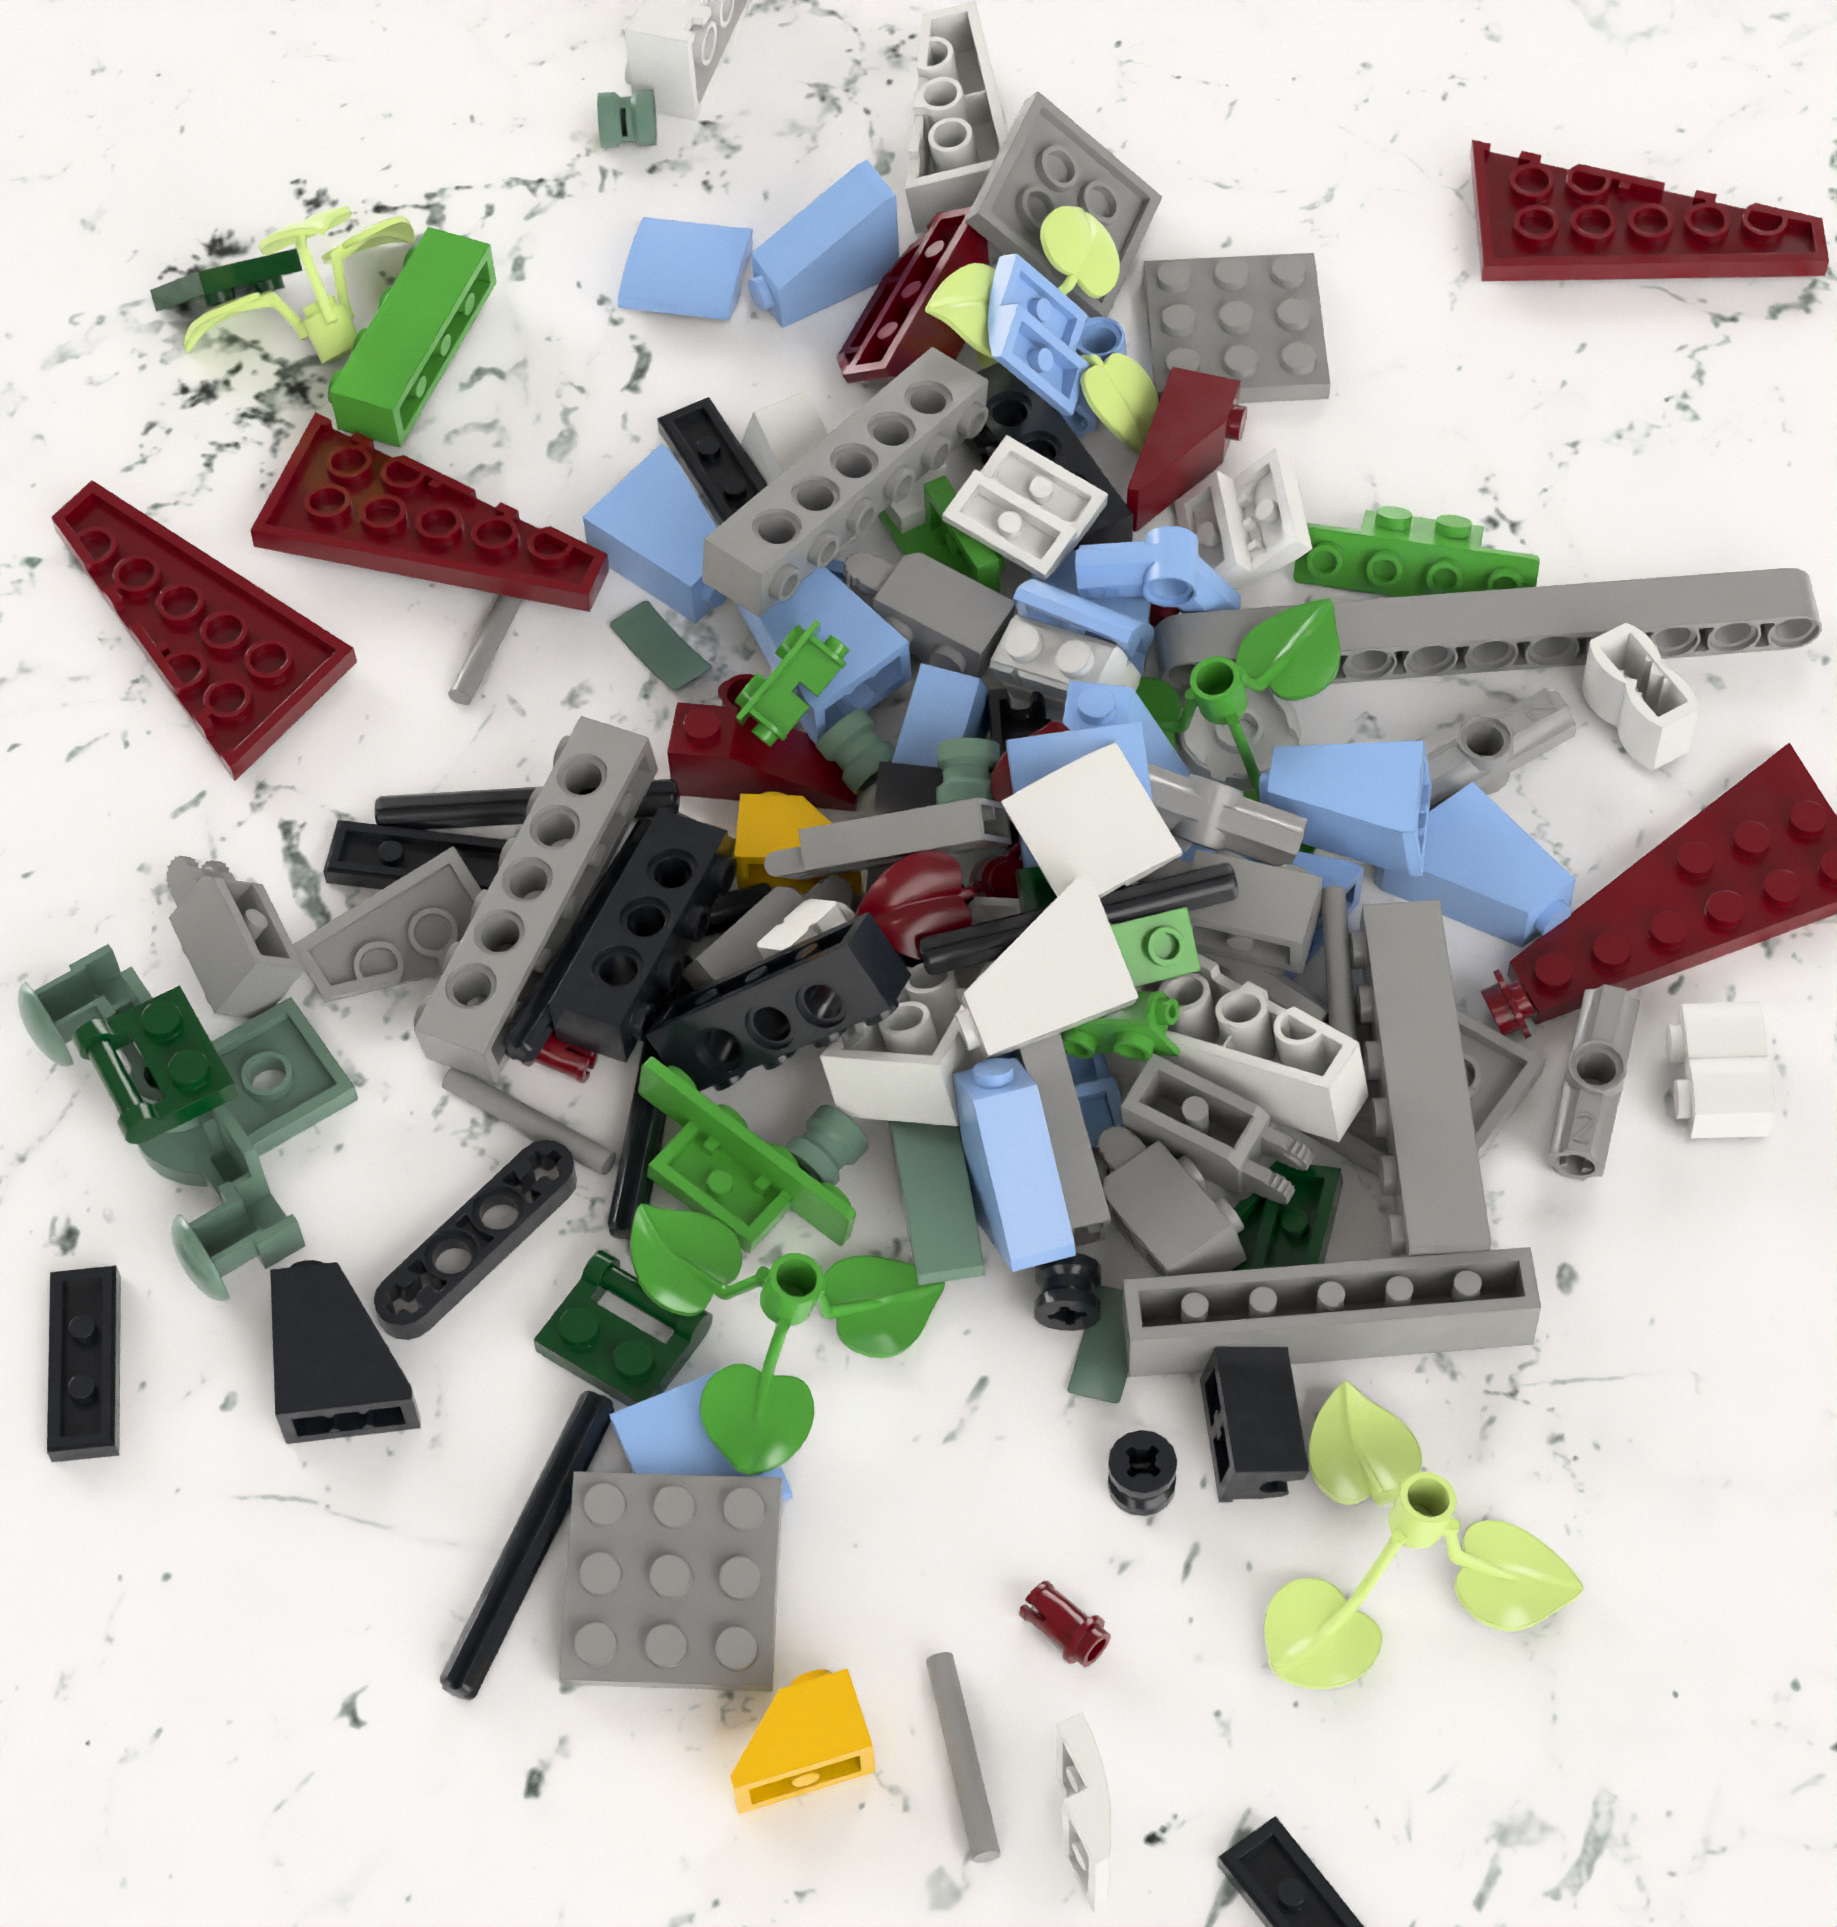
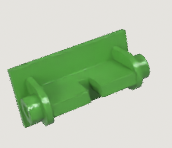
M816 619L807 630L803 629L800 625H796L775 651V654L782 661L767 679L757 673L735 700L742 707L736 716L737 722L743 726L750 716L754 718L758 724L751 732L769 747L777 739L784 741L788 733L810 708L807 703L793 693L797 685L801 683L815 696L819 697L838 672L847 665L843 658L850 650L833 635H830L824 643L816 637L821 631V623Z
M1187 907L1110 925L1134 987L1201 971Z
M1136 991L1139 998L1133 1005L1118 1010L1117 1013H1110L1061 1032L1060 1035L1065 1053L1083 1059L1092 1058L1095 1053L1119 1054L1136 1061H1147L1151 1058L1152 1053L1158 1056H1179L1180 1050L1166 1036L1168 1025H1174L1178 1020V1002L1173 998H1169L1162 991Z

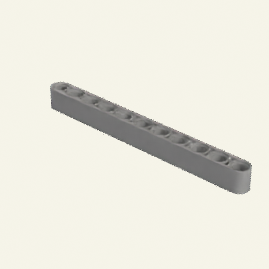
M1776 568L1332 602L1335 609L1341 660L1337 675L1331 684L1586 665L1590 640L1624 623L1631 624L1644 632L1657 647L1661 659L1799 648L1810 644L1819 637L1822 631V624L1811 578L1806 571L1799 568ZM1297 605L1182 613L1163 619L1156 625L1154 636L1160 680L1165 681L1174 688L1178 695H1184L1186 690L1192 689L1190 676L1199 662L1209 657L1222 656L1232 660L1237 665L1236 656L1238 648L1245 636L1263 621Z

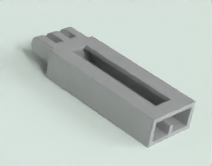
M977 797L798 829L800 847L769 853L765 858L764 866L766 872L771 876L805 880L891 866L901 858L915 852L939 851L948 855L1012 845L1009 818L1001 802Z
M1060 1033L1014 1050L1011 1052L1012 1058H1017L1038 1086L1075 1247L1105 1240L1111 1216Z

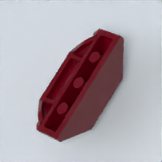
M972 206L936 213L926 225L928 232L909 245L884 275L836 356L841 369V375L847 383H890L931 347L957 361V356L963 348L965 341L946 323L926 313L925 309L940 284L958 269L973 263H982L990 266L988 240L965 222Z

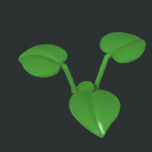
M1330 598L1310 601L1284 610L1263 621L1242 640L1236 656L1237 665L1232 660L1222 656L1209 657L1199 662L1190 676L1192 689H1188L1184 693L1186 698L1184 709L1178 693L1165 681L1148 677L1140 678V684L1136 693L1175 750L1176 738L1174 733H1183L1188 730L1197 707H1199L1202 716L1207 721L1214 724L1228 725L1254 790L1244 791L1243 797L1260 803L1259 780L1261 774L1239 721V718L1244 714L1248 706V695L1245 687L1255 693H1261L1269 686L1278 698L1287 701L1303 700L1325 690L1336 677L1341 660V648L1334 605ZM1301 843L1299 852L1313 854L1317 848Z
M640 1204L636 1210L631 1229L630 1252L635 1275L644 1293L662 1309L678 1315L694 1316L706 1309L713 1294L722 1300H729L758 1287L762 1288L760 1293L761 1309L771 1321L776 1323L763 1363L762 1372L746 1364H732L720 1369L706 1383L699 1405L701 1423L710 1441L736 1471L743 1472L746 1475L767 1473L785 1464L802 1447L813 1425L815 1414L814 1400L808 1385L794 1376L774 1375L790 1326L804 1322L810 1316L816 1304L823 1318H836L837 1335L847 1348L870 1358L893 1357L906 1351L919 1338L945 1288V1282L918 1286L914 1265L878 1256L863 1255L844 1258L834 1263L823 1275L818 1263L811 1257L801 1253L782 1255L773 1263L771 1269L761 1266L758 1268L756 1275L727 1286L739 1275L743 1260L740 1242L734 1232L716 1218L695 1211L662 1209L647 1204Z

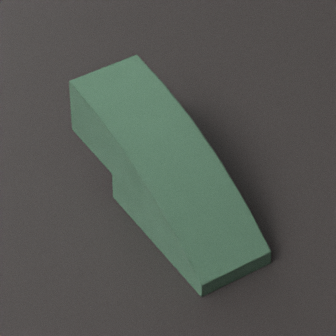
M888 1120L890 1141L899 1180L901 1204L918 1286L985 1276L959 1127Z

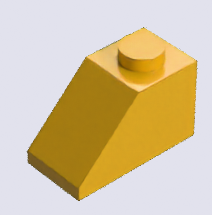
M780 792L740 794L734 858L737 861L736 878L738 889L764 882L768 883L772 890L776 886L795 888L798 893H807L827 876L805 880L774 877L765 870V858L773 851L800 847L798 829L832 823L803 796L785 795ZM862 871L837 875L838 877L844 876L843 878L846 881L849 880V885L853 886L851 890L854 895H863Z
M848 1668L833 1673L827 1669L809 1671L795 1678L791 1686L778 1690L730 1775L739 1814L876 1772L873 1744Z

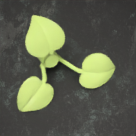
M349 206L319 212L308 217L303 223L291 224L273 232L264 238L258 247L263 255H270L295 244L317 298L316 302L303 308L307 319L302 321L273 291L256 292L215 306L192 322L186 332L183 343L187 354L198 339L215 325L248 310L265 307L275 308L295 328L300 341L308 337L310 338L322 365L352 354L358 332L351 320L355 316L349 304L343 262L350 255L372 247L389 243L414 244L415 234L410 221L406 217L397 216L375 223L348 238L321 257L325 265L332 264L338 303L334 295L327 297L308 249L307 238L317 234L325 235L327 230L347 221L352 215Z
M1061 206L1050 212L1042 223L1040 240L1043 251L1051 265L1059 272L1067 275L1058 289L1067 295L1077 283L1092 298L1098 299L1109 293L1118 280L1120 265L1117 249L1108 231L1093 215L1084 212L1083 208ZM973 263L958 269L940 284L929 300L925 312L946 323L966 343L976 349L978 362L981 368L984 369L998 363L992 357L988 336V309L995 269L982 263ZM1121 353L1110 355L1104 362L1095 354L1080 355L1089 363V369L1082 373L1080 379L1082 392L1088 405L1113 434L1140 455L1159 404L1158 395L1151 378L1137 362Z
M1344 1381L1326 1400L1312 1427L1308 1444L1309 1469L1319 1488L1338 1503L1346 1505L1356 1504L1365 1500L1370 1495L1378 1506L1393 1503L1388 1514V1525L1392 1535L1357 1589L1347 1601L1335 1585L1318 1578L1296 1579L1285 1584L1276 1592L1269 1603L1264 1619V1637L1269 1667L1281 1680L1307 1689L1322 1690L1347 1685L1364 1675L1373 1665L1380 1652L1382 1633L1378 1624L1373 1619L1357 1609L1365 1601L1403 1545L1409 1548H1427L1435 1544L1441 1536H1444L1449 1560L1456 1565L1462 1566L1454 1583L1455 1593L1459 1602L1474 1619L1496 1630L1519 1631L1532 1627L1576 1600L1584 1587L1573 1570L1551 1548L1524 1529L1507 1522L1485 1520L1473 1523L1468 1527L1463 1536L1461 1550L1457 1537L1460 1522L1456 1518L1451 1517L1457 1504L1456 1494L1451 1484L1438 1474L1419 1472L1422 1464L1421 1450L1409 1428L1394 1414L1365 1397L1349 1381Z

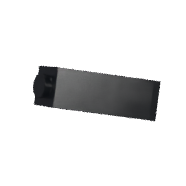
M304 1260L292 1264L289 1268L270 1270L275 1416L286 1444L420 1429L421 1416L412 1386L338 1262L323 1263L316 1260Z

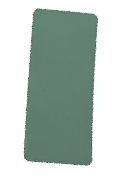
M643 601L610 623L611 628L638 659L674 691L682 688L712 668L710 663L695 652L669 626L649 601Z
M1099 1285L1095 1289L1094 1295L1101 1301L1100 1320L1094 1326L1084 1330L1067 1391L1071 1394L1116 1404L1121 1400L1128 1376L1122 1321L1123 1290Z

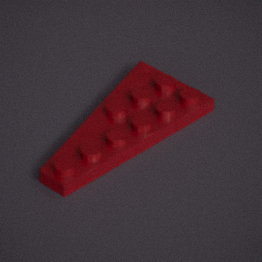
M1473 139L1471 141L1470 163L1481 281L1826 276L1829 257L1823 218L1759 203H1753L1746 209L1715 202L1717 194L1696 190L1694 197L1664 191L1665 182L1580 163L1571 169L1541 163L1542 155L1521 150L1519 158L1490 152L1491 143Z
M317 412L314 413L250 529L253 546L257 548L587 612L591 611L609 573L607 553L552 526L539 529L519 518V510L502 502L494 507L477 499L475 489L405 455L391 457L374 449L373 440L358 432H355L351 437L333 429L331 419Z
M93 480L51 516L58 536L234 782L357 663L352 646Z
M1790 742L1574 910L1569 918L1541 936L1509 961L1507 976L1511 983L1519 980L1535 1012V1015L1531 1016L1535 1025L1580 1009L1585 989H1596L1605 984L1630 991L1837 914V816Z

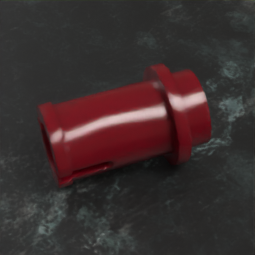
M553 1030L537 1058L529 1064L523 1062L522 1064L529 1067L535 1062L575 1078L578 1082L584 1084L590 1077V1072L586 1071V1069H594L599 1054L556 1040L555 1031Z
M1048 1580L1039 1583L1025 1598V1601L1031 1604L1032 1607L1030 1608L1024 1604L1019 1609V1616L1023 1620L1029 1621L1063 1649L1062 1657L1068 1664L1078 1662L1083 1667L1090 1666L1100 1657L1110 1641L1111 1634L1104 1629L1105 1621L1099 1615L1089 1617L1057 1591Z

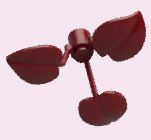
M1052 721L1029 736L1071 730L1061 722ZM1007 750L997 761L992 772L990 785L993 801L1001 802L1013 794ZM1018 839L1013 845H1009L1004 856H990L978 861L971 870L969 883L965 888H961L962 871L960 865L952 856L939 851H921L909 854L892 864L875 880L862 899L854 918L869 912L896 952L912 959L922 960L919 943L923 937L971 926V911L964 900L976 896L1019 899L1015 871L1024 869L1023 862L1019 859L1021 855L1020 841Z

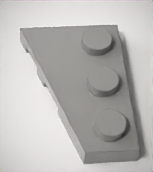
M453 846L295 942L293 946L307 975L325 1003L443 975L442 967L446 953L453 943L460 942L471 923L472 906L482 890ZM516 943L501 945L495 952L507 951Z

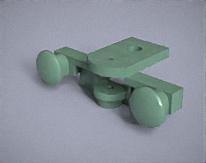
M109 944L70 964L71 971L42 987L33 990L25 981L18 990V1008L29 1036L40 1051L56 1064L65 1067L74 1065L66 1043L72 1040L74 1031L80 1025L93 1019L108 1020L153 998L132 966L121 972L113 949ZM292 997L211 1041L232 1077L239 1097L149 1141L137 1144L143 1159L158 1174L181 1184L199 1187L210 1186L220 1201V1206L190 1223H187L181 1214H177L171 1226L173 1247L185 1273L199 1290L217 1301L230 1300L221 1277L256 1257L266 1270L306 1246L298 1221L293 1213L286 1216L271 1194L259 1156L358 1100L355 1086ZM133 1042L118 1049L131 1069L129 1076L144 1103L153 1104L162 1100L163 1097ZM266 1070H279L286 1074L284 1080L275 1088L261 1090L252 1086L257 1075Z

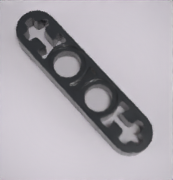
M541 1140L525 1147L380 1283L375 1291L374 1305L380 1326L388 1335L396 1339L410 1340L419 1338L427 1333L569 1199L576 1188L577 1176L572 1154L566 1146L557 1141ZM555 1166L557 1167L559 1177L552 1180L547 1176H543L536 1181L535 1169L541 1167L543 1170L549 1171ZM529 1191L533 1202L531 1204L528 1203L524 1196ZM496 1205H509L518 1212L514 1223L504 1229H491L482 1222L486 1211ZM449 1249H463L472 1256L468 1266L458 1273H443L435 1267L436 1260L440 1254ZM422 1274L426 1276L429 1282L424 1288L420 1279ZM399 1298L407 1303L416 1298L418 1310L411 1313L406 1309H402L396 1313L393 1303Z

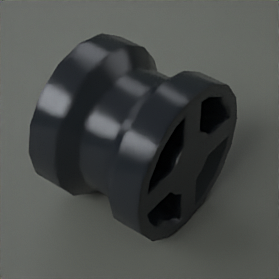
M1076 1253V1256L1035 1266V1282L1041 1288V1294L1034 1300V1318L1039 1324L1061 1331H1075L1094 1326L1100 1320L1101 1301L1094 1295V1290L1101 1284V1265L1096 1259L1088 1255Z
M1138 1430L1129 1432L1119 1438L1111 1448L1108 1460V1490L1111 1499L1120 1509L1132 1515L1147 1516L1158 1513L1168 1506L1175 1494L1177 1457L1173 1446L1165 1437L1152 1431ZM1150 1463L1151 1465L1147 1469H1135L1131 1464Z

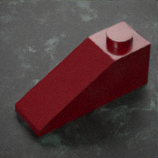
M1172 367L1127 488L1126 505L1133 513V532L1139 531L1221 465L1231 440L1240 442L1248 411L1246 406L1239 405L1240 380Z
M677 702L667 757L670 777L676 780L680 796L740 801V794L780 792L785 795L803 796L815 808L856 812L858 794L851 792L842 780L843 770L836 762L827 761L807 733L793 728L784 741L777 739L769 747L751 732L758 724L754 718L750 716L743 726L737 722L736 716L741 711V708Z

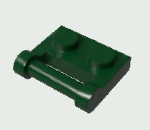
M180 985L108 1020L93 1019L80 1025L72 1035V1042L83 1059L92 1062L120 1116L117 1120V1125L125 1140L130 1144H141L239 1097L232 1077ZM133 1042L163 1097L162 1100L153 1104L144 1103L116 1050Z
M599 1250L590 1258L583 1270L581 1279L533 1341L537 1353L629 1407L659 1395L667 1389L707 1335L713 1321V1315L704 1310L694 1316H683L662 1309L644 1293L637 1277L620 1268L619 1259L604 1250ZM608 1291L674 1330V1333L666 1343H663L597 1303Z

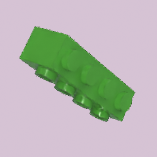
M428 227L417 246H413L407 251L401 273L392 288L387 287L383 291L377 313L368 328L361 329L357 334L353 353L344 368L337 370L330 380L328 401L332 404L338 430L351 434L358 432L372 440L401 448L497 283L489 243Z

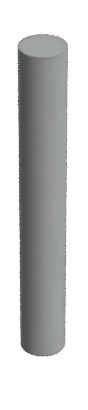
M499 594L448 692L452 701L463 705L471 703L524 599Z
M1328 886L1322 889L1321 914L1329 1026L1357 1041L1346 890L1341 886Z
M450 1068L445 1074L442 1081L443 1089L539 1141L551 1140L559 1142L566 1146L575 1161L601 1175H606L613 1167L616 1160V1153L473 1075Z
M950 1652L936 1653L926 1659V1664L972 1860L976 1863L989 1862L998 1858L1001 1852L954 1656Z

